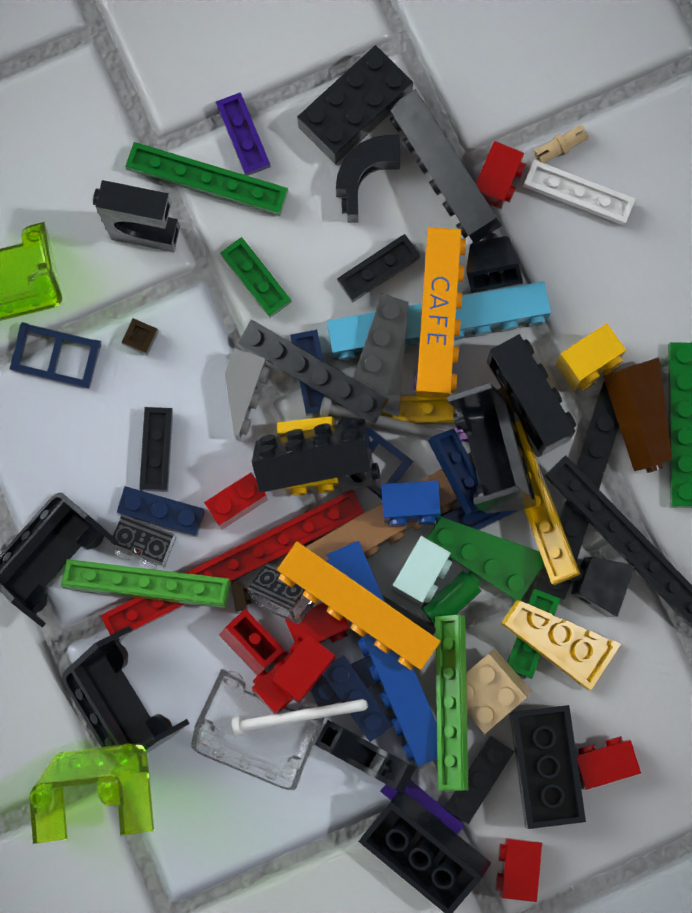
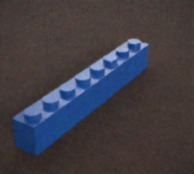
M359 541L326 554L328 558L326 562L384 601ZM367 633L365 637L361 636L362 639L357 641L363 656L369 655L373 665L368 668L374 682H381L384 692L380 693L381 699L386 709L392 708L396 718L392 719L391 722L397 735L403 734L407 745L402 747L408 761H414L419 767L437 759V722L414 669L411 671L397 660L400 658V655L393 650H390L387 654L375 646L374 643L377 639Z

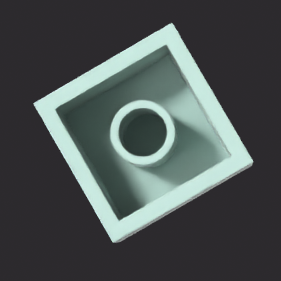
M420 536L392 585V591L419 607H422L424 602H431L438 589V586L434 585L437 578L439 577L443 580L451 567L452 561L448 560L451 552Z

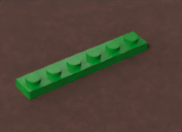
M133 142L125 165L126 170L278 216L281 215L288 194L287 187L137 142Z
M670 342L668 344L669 438L672 459L670 460V508H692V343Z

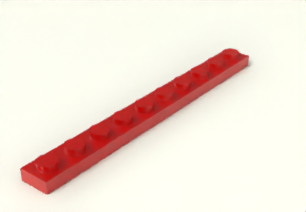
M350 490L186 573L228 578L233 582L287 555L296 541L305 546L357 518L364 511L354 491ZM134 598L100 616L109 634L112 635L128 626H131L132 630L135 631L187 604Z

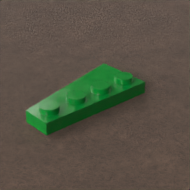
M441 517V520H437L426 537L429 541L451 552L449 557L516 601H521L544 565L540 551Z

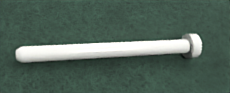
M360 699L243 720L242 716L232 718V729L234 735L239 737L244 736L245 731L365 711L368 708V703L366 700Z

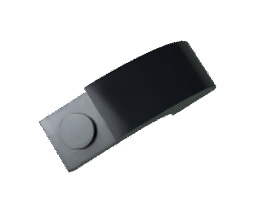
M382 135L368 139L350 151L342 162L336 179V197H347L342 198V214H347L348 223H359L358 190L362 181L369 174L379 170L400 169V135Z
M327 720L314 744L401 793L404 792L416 769L415 766L330 720Z

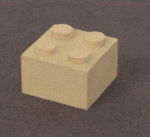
M495 648L466 673L467 714L484 734L533 692Z

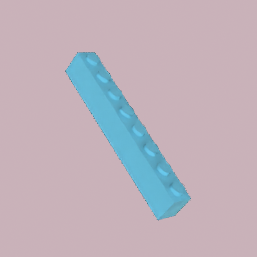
M545 282L462 296L461 309H456L455 318L461 320L460 336H454V341L463 339L466 334L475 333V336H484L490 334L491 330L502 328V331H511L517 329L518 325L529 323V326L544 324L551 314ZM422 303L408 306L405 350L410 348L411 344L420 343ZM375 312L327 321L333 359L339 358L340 361H347L356 358V354L362 353Z

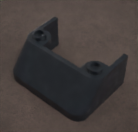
M491 383L448 396V402L457 412L453 414L455 425L458 430L462 429L467 435L480 484L477 486V492L473 494L474 505L484 513L520 510L536 506L532 482L509 402Z
M57 493L45 503L0 554V592L14 606L43 628L46 623L39 617L37 612L42 611L48 602V592L44 588L63 568L67 559H71L81 546L85 550L98 547L104 537L114 545L117 544L118 540L65 494Z
M131 626L94 643L62 675L63 683L109 761L118 769L130 765L171 739L190 724L185 719L172 727L170 720L161 714H155L150 717L126 678L122 669L128 663V652L121 644V641L133 631Z

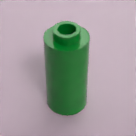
M462 571L421 610L435 625V616L457 615L481 593L479 586L482 583L471 571L468 574Z

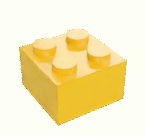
M608 323L560 353L555 366L573 392L579 388L585 391L596 383V379L602 373L606 375L619 368L618 365L623 362L622 357L626 349Z

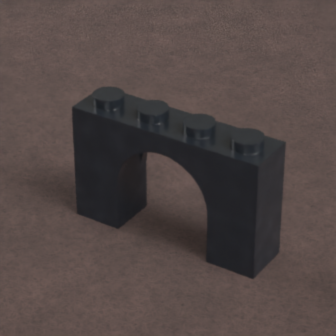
M105 180L101 181L100 189H95L93 205H96L97 213L111 240L175 252L180 224L178 219L168 217L172 203L169 193Z

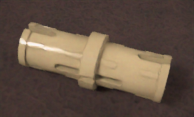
M580 124L562 136L560 134L554 136L553 141L533 150L535 158L539 157L538 161L544 164L560 154L564 156L569 153V149L589 140L587 131L582 132L585 128Z

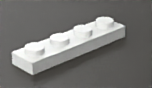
M537 160L533 161L523 186L623 226L627 222L636 199Z

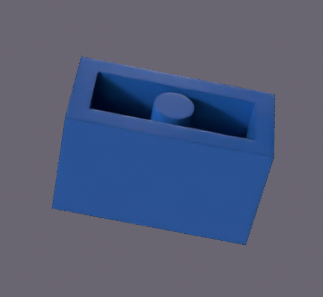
M438 480L381 484L384 524L390 523L391 527H403L407 525V522L418 521L419 525L435 524V520H441Z

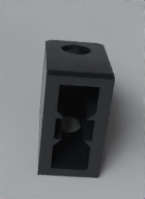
M490 233L482 241L470 244L466 273L471 293L523 284L519 260L509 237H498L497 234Z
M584 557L581 565H577L580 575L569 579L574 582L571 595L604 616L618 617L635 566L597 557Z

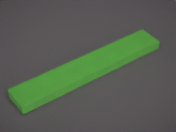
M70 559L66 561L61 582L63 589L226 609L231 581L228 578Z
M465 615L435 616V637L441 641L436 648L438 791H468Z

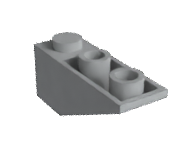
M234 348L225 372L234 436L236 440L240 441L242 434L247 435L252 420L248 419L251 408L256 409L261 394L257 393L260 383L265 384L270 368L266 367L265 358Z

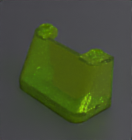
M45 222L25 227L21 232V244L0 249V321L57 307L62 302L61 286Z

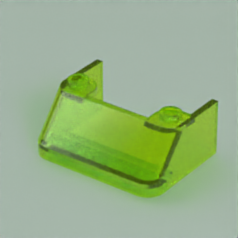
M135 743L55 754L33 786L29 796L33 844L67 839L63 787L97 783L98 796L103 804L107 806L118 805L120 836L154 831L148 755L145 748Z

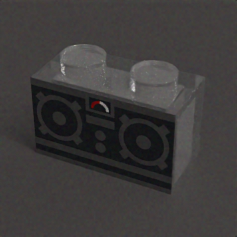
M122 514L113 534V537L118 542L116 545L110 542L109 546L115 549L114 555L126 560H130L131 556L141 559L140 565L156 570L157 566L165 568L177 537L173 533Z
M266 564L247 588L254 604L299 625L315 603L302 595L305 589L296 583L293 588L278 578L281 573L276 570V567Z

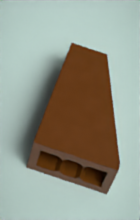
M658 357L603 375L633 470L646 469L647 473L662 469L661 463L672 459L661 365Z

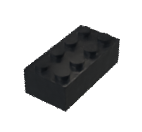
M375 45L297 116L298 128L336 165L391 114L389 106L413 91V81Z
M518 334L490 349L487 364L500 387L505 388L516 411V415L523 422L525 430L539 455L543 456L571 440L576 432L574 429L576 422L569 411L565 413L560 405L562 398L555 387L551 388L546 380L548 374L541 363L537 364L534 360L532 345L527 339L523 340L521 335Z
M349 418L342 421L341 424L330 426V424L325 423L317 425L312 430L303 431L302 429H295L282 436L266 435L261 437L255 443L251 461L259 492L262 493L371 471L372 446L365 419Z
M565 705L509 713L525 828L535 829L586 822L570 706Z
M398 791L358 841L444 913H453L481 881L491 864L487 858L405 791L403 793Z

